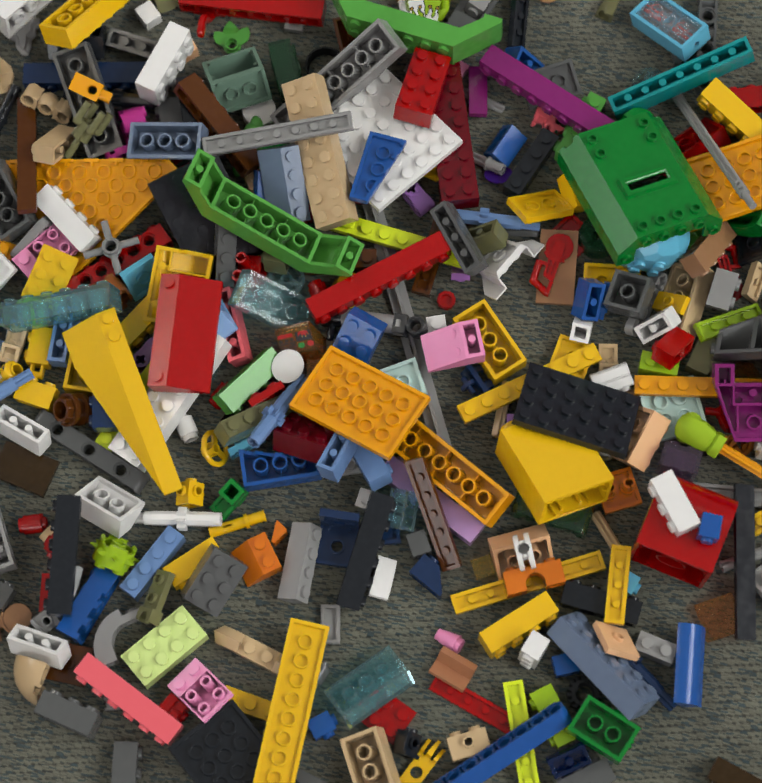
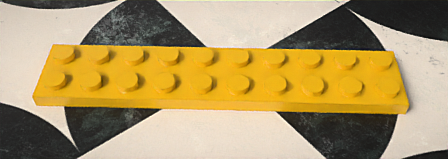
M295 618L290 619L253 783H295L330 626Z

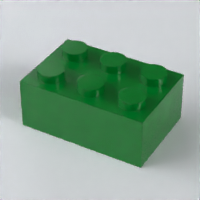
M588 695L566 732L618 765L641 728Z

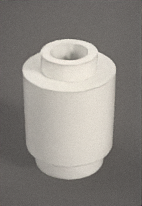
M185 414L176 429L184 443H191L199 438V432L192 415Z

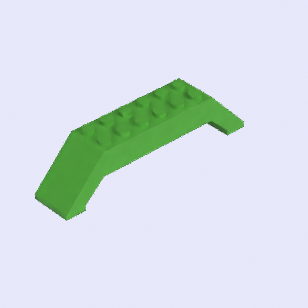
M332 0L347 33L352 37L357 38L378 18L383 19L389 23L407 47L406 53H414L415 47L451 57L450 64H455L480 52L492 44L500 42L502 39L503 19L488 14L465 26L457 27L366 0Z
M200 148L197 149L182 181L202 216L300 272L345 277L352 275L365 244L349 235L345 237L319 232L224 177L214 161L215 157Z

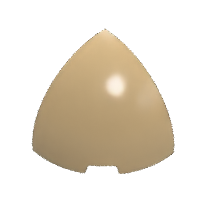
M16 655L13 668L16 686L25 699L37 705L43 690H45L43 683L50 666L45 662L27 656Z

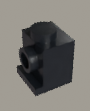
M407 727L406 730L398 729L392 753L405 758L419 760L420 756L417 754L422 736L418 735V730Z

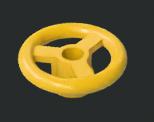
M208 430L201 439V454L210 465L214 467L224 466L229 457L227 451L229 448L226 446L222 451L218 445L214 430ZM209 436H211V442L207 443ZM218 455L221 461H214L212 457Z

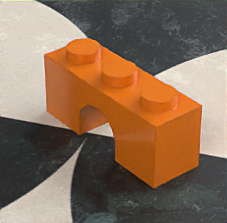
M555 557L543 560L544 563L536 564L534 569H531L530 564L526 563L524 564L525 571H520L516 566L506 568L505 572H502V579L507 599L527 594L526 581L530 577L542 579L546 590L564 586L566 579L561 560H555Z

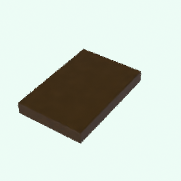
M6 441L0 453V480L44 498L60 462L44 455L38 456L20 445Z

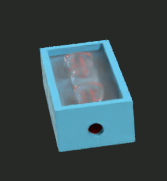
M643 0L630 12L632 25L684 62L711 38L708 24L672 0Z

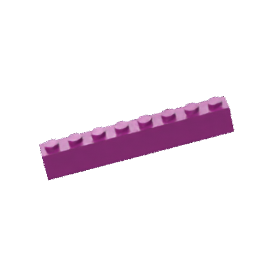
M493 44L480 60V70L484 75L495 78L500 85H506L514 94L522 95L530 104L537 105L546 114L555 116L560 123L571 126L576 133L615 122Z

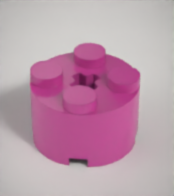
M137 106L117 112L118 121L122 120L120 128L126 145H128L131 122H146L145 117H147L144 106Z

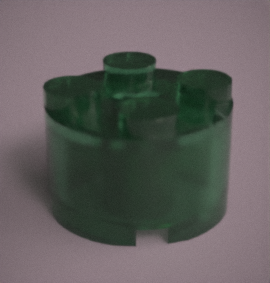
M587 219L580 228L578 244L584 250L583 254L592 259L608 256L607 249L591 221Z

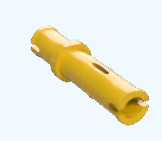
M262 509L248 515L245 513L242 514V517L222 523L221 527H208L210 537L215 538L243 528L249 529L252 525L266 522L265 512Z

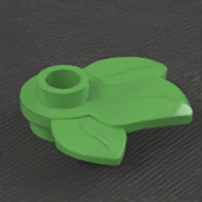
M231 21L225 25L223 32H214V41L219 46H222L227 54L240 51L241 46L247 43L250 37L248 27L239 30ZM231 44L235 45L234 48H229Z

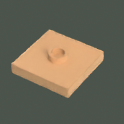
M600 621L593 623V629L605 653L637 662L640 655L627 629Z

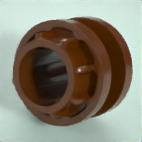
M83 392L61 394L53 405L55 419L62 422L61 425L65 427L86 425L89 422V415H92L89 397Z

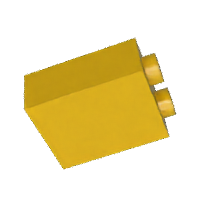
M512 420L504 424L499 431L495 454L538 525L607 501L614 477L597 451L514 425Z

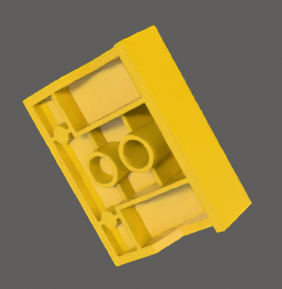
M156 245L143 320L155 322L161 274H182L211 279L215 255Z

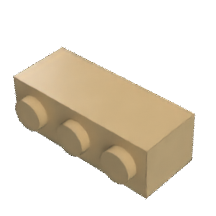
M59 124L35 141L31 147L33 161L54 165L65 157L64 154L75 139L71 134L75 127Z

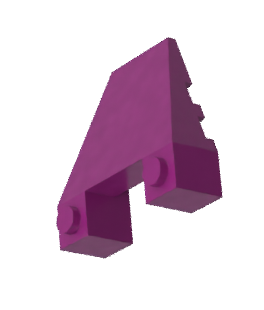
M712 363V384L734 442H762V382H735L734 363Z

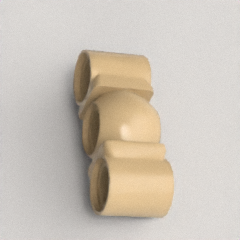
M30 83L20 97L21 103L34 110L38 108L40 113L44 115H52V119H55L60 124H68L73 116L68 100L61 98L59 101L56 94L52 92L44 93V88L35 83Z

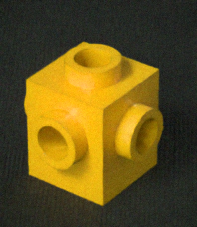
M186 478L185 481L181 482L183 489L176 491V506L189 509L202 507L205 484L197 482L195 478Z

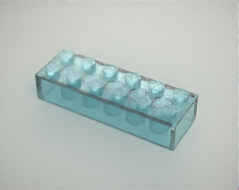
M102 280L96 282V285L81 284L75 289L61 288L59 292L45 291L40 293L41 295L39 296L25 295L22 296V299L18 300L14 298L5 299L3 303H0V326L12 333L85 320L96 313L113 307L116 313H121L123 310L120 290L110 282Z

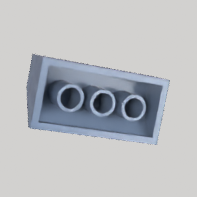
M131 122L126 158L192 160L198 148L203 150L202 137L209 136V130L202 122Z
M287 144L256 150L265 200L302 222L311 220L299 145Z

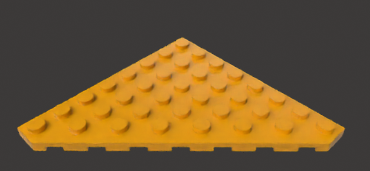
M17 159L6 160L17 180ZM61 159L54 165L37 162V193L46 184L58 186L63 191L62 196L65 199L69 198L75 204L74 209L77 212L81 211L87 217L86 222L89 225L93 224L100 231L98 235L102 240L93 248L96 249L101 247L105 239L100 222L108 220L112 237L116 238L154 200L147 184L177 169V167L170 159ZM37 206V213L35 214L39 220L46 215ZM78 251L74 257L79 260L72 276L83 272V269L90 265L97 256L85 259L83 253Z

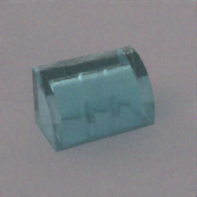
M391 488L390 496L395 498L394 502H397L394 513H390L388 518L391 521L390 528L414 532L419 506L415 492Z

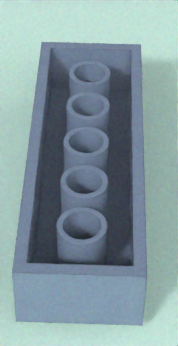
M577 611L563 615L548 630V636L629 721L646 714L659 700L660 697L657 695L655 688L648 685L642 679V675L629 665L627 659L604 652L593 627L589 624L584 614Z

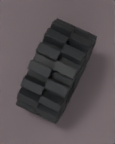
M584 675L574 678L566 692L567 701L576 711H579L584 701L577 697V690L580 687L590 688L592 697L600 702L603 698V693Z

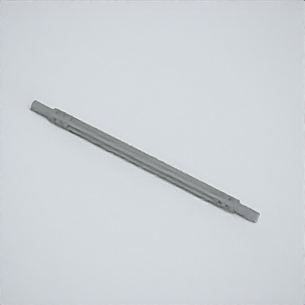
M683 94L673 97L672 100L679 107L738 196L746 202L751 210L755 209L757 204L750 196L749 189L717 146Z

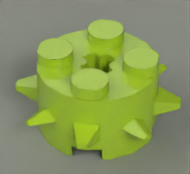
M103 533L100 539H96V542L89 543L95 547L92 558L95 560L94 565L100 569H105L106 567L113 570L114 574L123 576L130 566H134L133 562H139L134 557L138 549L135 545L132 548L128 546V541L120 537L118 539L111 534L109 537H105L106 535Z

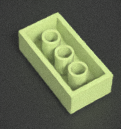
M181 605L164 619L159 626L153 628L124 652L121 658L143 685L149 689L206 642L209 637L185 607Z

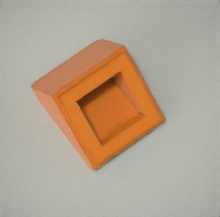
M276 520L271 539L274 547L288 535L287 529L278 520Z

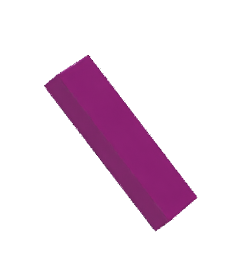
M469 66L468 115L469 117H487V76L481 72L480 66Z

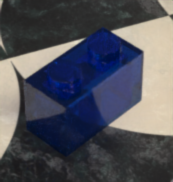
M581 741L545 757L555 780L592 763L586 747Z

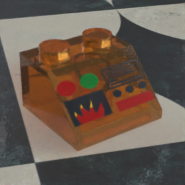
M310 321L277 328L274 331L280 351L287 349L297 351L302 356L304 364L321 360L326 352V338Z

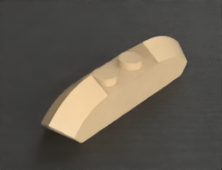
M225 625L214 630L216 644L278 675L282 653Z

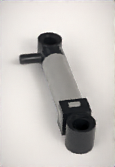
M351 309L342 315L337 314L331 317L332 319L327 323H319L324 327H328L326 340L333 341L336 326L342 327ZM367 312L388 324L384 333L408 338L409 333L413 338L420 339L421 335L428 332L426 323L419 316L409 317L407 314L399 313L390 315ZM416 324H421V328L418 331H413V327Z

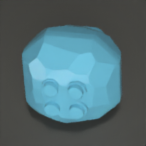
M690 231L684 235H677L666 241H659L648 247L636 249L634 261L626 265L622 264L621 266L627 268L630 273L639 274L640 271H645L647 276H658L659 272L669 269L687 252L690 243Z

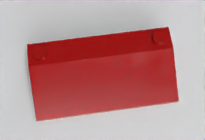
M161 274L147 386L154 392L210 394L223 290L222 281L182 274Z

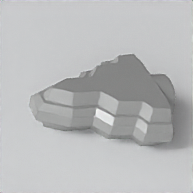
M33 17L11 37V40L16 42V48L21 56H29L32 49V40L36 37L37 30L40 28V18Z

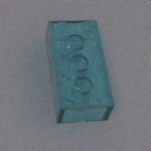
M242 269L228 301V305L286 334L292 333L293 336H295V332L303 331L310 315L305 303L306 297L248 269Z
M388 645L323 692L348 728L352 729L414 685L415 681L410 671Z

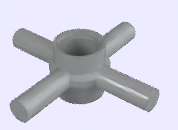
M108 220L100 222L105 237L101 247L83 252L85 259L102 254L111 258L115 275L118 276L122 272L118 259L122 249L140 244L138 236L123 241L113 238ZM116 245L113 251H107L108 246Z

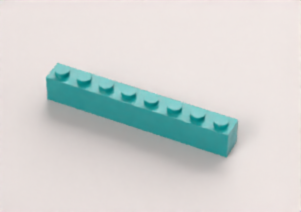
M744 36L607 98L618 121L632 108L648 109L709 82L715 77L718 78L755 61L754 53L747 37Z

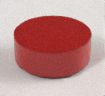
M442 291L439 293L437 305L440 309L450 310L455 306L456 298L452 292Z

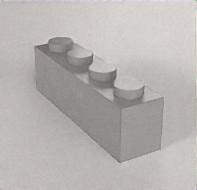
M292 522L277 596L278 599L288 603L308 604L319 543L322 536L321 527L308 522Z

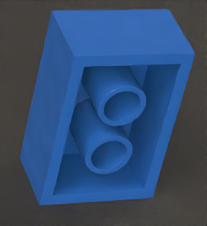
M354 306L348 312L332 346L369 364L388 324Z

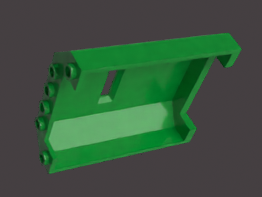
M646 111L578 133L572 138L574 142L570 146H564L559 150L557 163L616 266L626 265L634 261L636 249L641 247L645 248L653 243L663 242L677 235H684L686 232L694 229L703 228L701 233L703 237L714 235L721 229L722 217L663 120L658 116L653 117L651 113ZM661 173H665L667 176L666 179L633 190L628 186V184Z

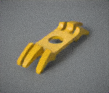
M429 738L417 754L420 756L419 760L413 759L400 777L401 783L423 782L431 769L446 752L442 749L431 760V757L441 743L439 740L424 755V751L431 742ZM413 767H420L422 769V776L416 779L411 776L410 772Z

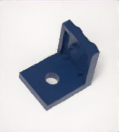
M320 508L319 518L322 536L315 564L347 568L361 524L360 513ZM340 542L343 545L342 550L339 552L333 551V543Z

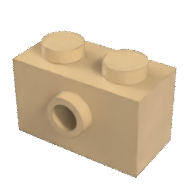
M480 725L468 728V732L461 733V731H455L449 734L446 742L453 763L469 759L490 745L485 727L480 728Z

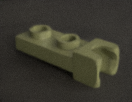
M157 569L144 605H140L137 612V620L159 626L163 616L161 611L175 574Z

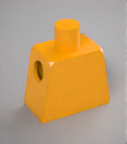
M78 72L75 73L68 88L94 102L101 100L109 104L113 93L104 90L105 85ZM90 87L97 88L95 94L89 92Z

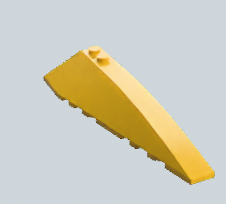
M115 308L96 313L64 331L62 335L74 368L164 496L183 489Z

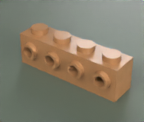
M724 221L718 233L704 237L701 234L679 261L692 279L697 276L703 277L710 272L709 268L718 262L717 259L725 254V249L733 244L732 240L737 234L728 221Z

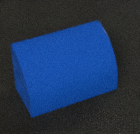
M513 124L503 125L484 152V155L505 164L506 168H508L527 138Z

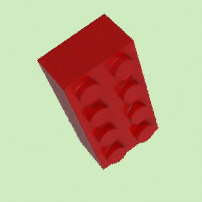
M415 47L395 104L394 119L430 128L449 71L451 57Z

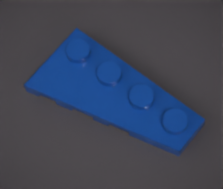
M370 131L349 200L368 205L406 146L407 140Z

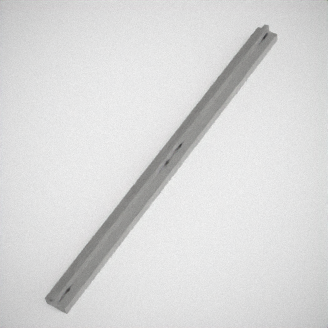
M370 203L362 205L366 220L388 226L383 210L379 213ZM373 243L377 251L378 262L396 253L395 249ZM404 280L399 282V285L393 289L387 288L393 314L399 313L407 314L409 317L414 316ZM417 324L413 327V331H418ZM408 333V338L400 337L406 360L413 357L417 359L428 392L426 395L430 396L431 399L422 412L425 425L451 445L431 373H428L421 339H415Z

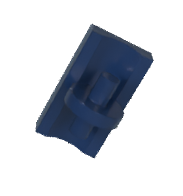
M472 364L466 365L465 369L460 373L462 376L460 380L463 382L460 389L462 392L468 390L471 395L479 396L492 390L494 384L491 379L484 381L481 379L480 376L483 375L484 369L480 364L474 366Z

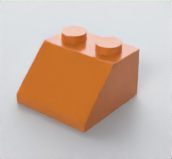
M265 532L246 540L231 552L232 556L248 566L243 575L247 588L283 571Z

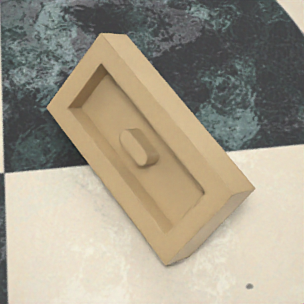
M759 261L751 263L741 295L751 303L758 302L762 290V264Z

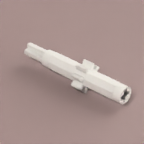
M178 507V511L140 512L134 524L176 526L178 531H188V526L221 527L223 517L221 512L189 511L187 507Z

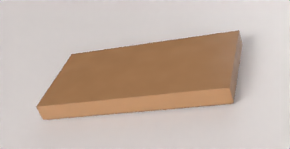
M541 229L540 243L545 246L539 252V260L548 262L544 251H546V242L554 234L560 233L569 236L573 241L574 249L571 256L564 260L565 263L560 264L549 297L544 296L536 289L535 303L573 306L579 231ZM542 266L538 280L547 288L549 281L543 277L545 267Z

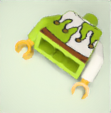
M397 0L401 11L442 22L447 15L451 1Z

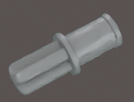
M476 152L473 153L474 164L483 167L486 171L495 172L500 176L505 173V164L493 160L490 156L485 157Z

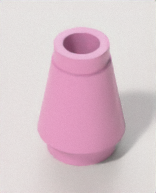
M439 629L434 637L443 646L457 654L465 644V640L462 639L461 635Z

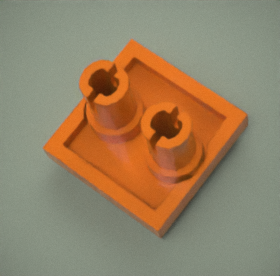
M631 467L612 471L611 474L614 477L608 499L601 503L604 514L607 515L641 505L643 502Z

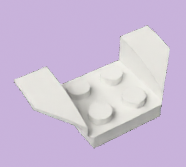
M507 240L505 248L484 255L483 257L489 267L480 272L484 295L497 301L507 289L500 279L502 274L507 272L509 266L520 257L521 253L534 258L545 245L535 240L522 242Z

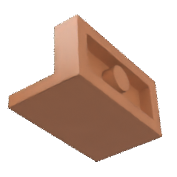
M443 646L428 673L463 693L478 665Z

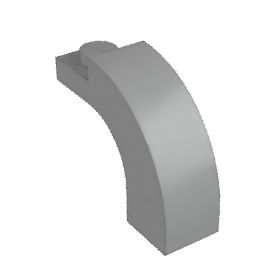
M131 608L125 611V615H122L121 611L117 609L110 613L99 625L94 638L95 658L108 668L120 663L115 651V638L124 627L139 621L136 619L139 609Z

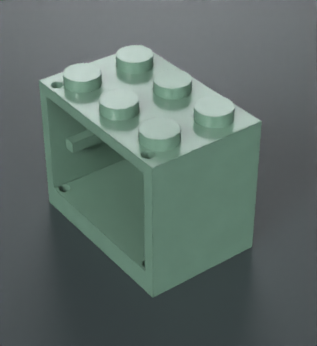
M255 46L202 62L209 90L214 93L217 101L226 108L228 113L272 99L266 73Z

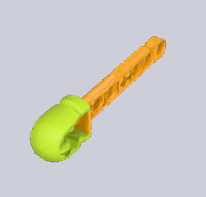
M688 412L677 420L675 436L679 442L687 443L700 451H706L707 455L714 459L720 453L762 479V466L725 444L727 436L721 432H716L715 428L701 419L697 413Z

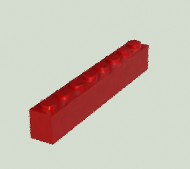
M178 0L180 10L184 12L212 13L219 16L323 27L327 9L325 0Z
M438 231L305 299L306 307L316 325L327 323L332 319L331 317L346 313L349 310L348 308L354 305L360 306L366 299L370 297L375 298L382 294L383 290L387 288L393 289L399 285V282L414 278L416 273L428 271L434 264L447 261L450 258L449 256H451V249L441 231Z

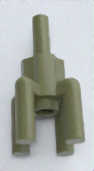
M85 100L73 118V123L77 126L71 134L75 139L64 156L71 159L81 142L88 144L93 135L101 136L114 116L109 112L105 114L99 111L95 119L92 120V116L100 105L94 101L91 103Z

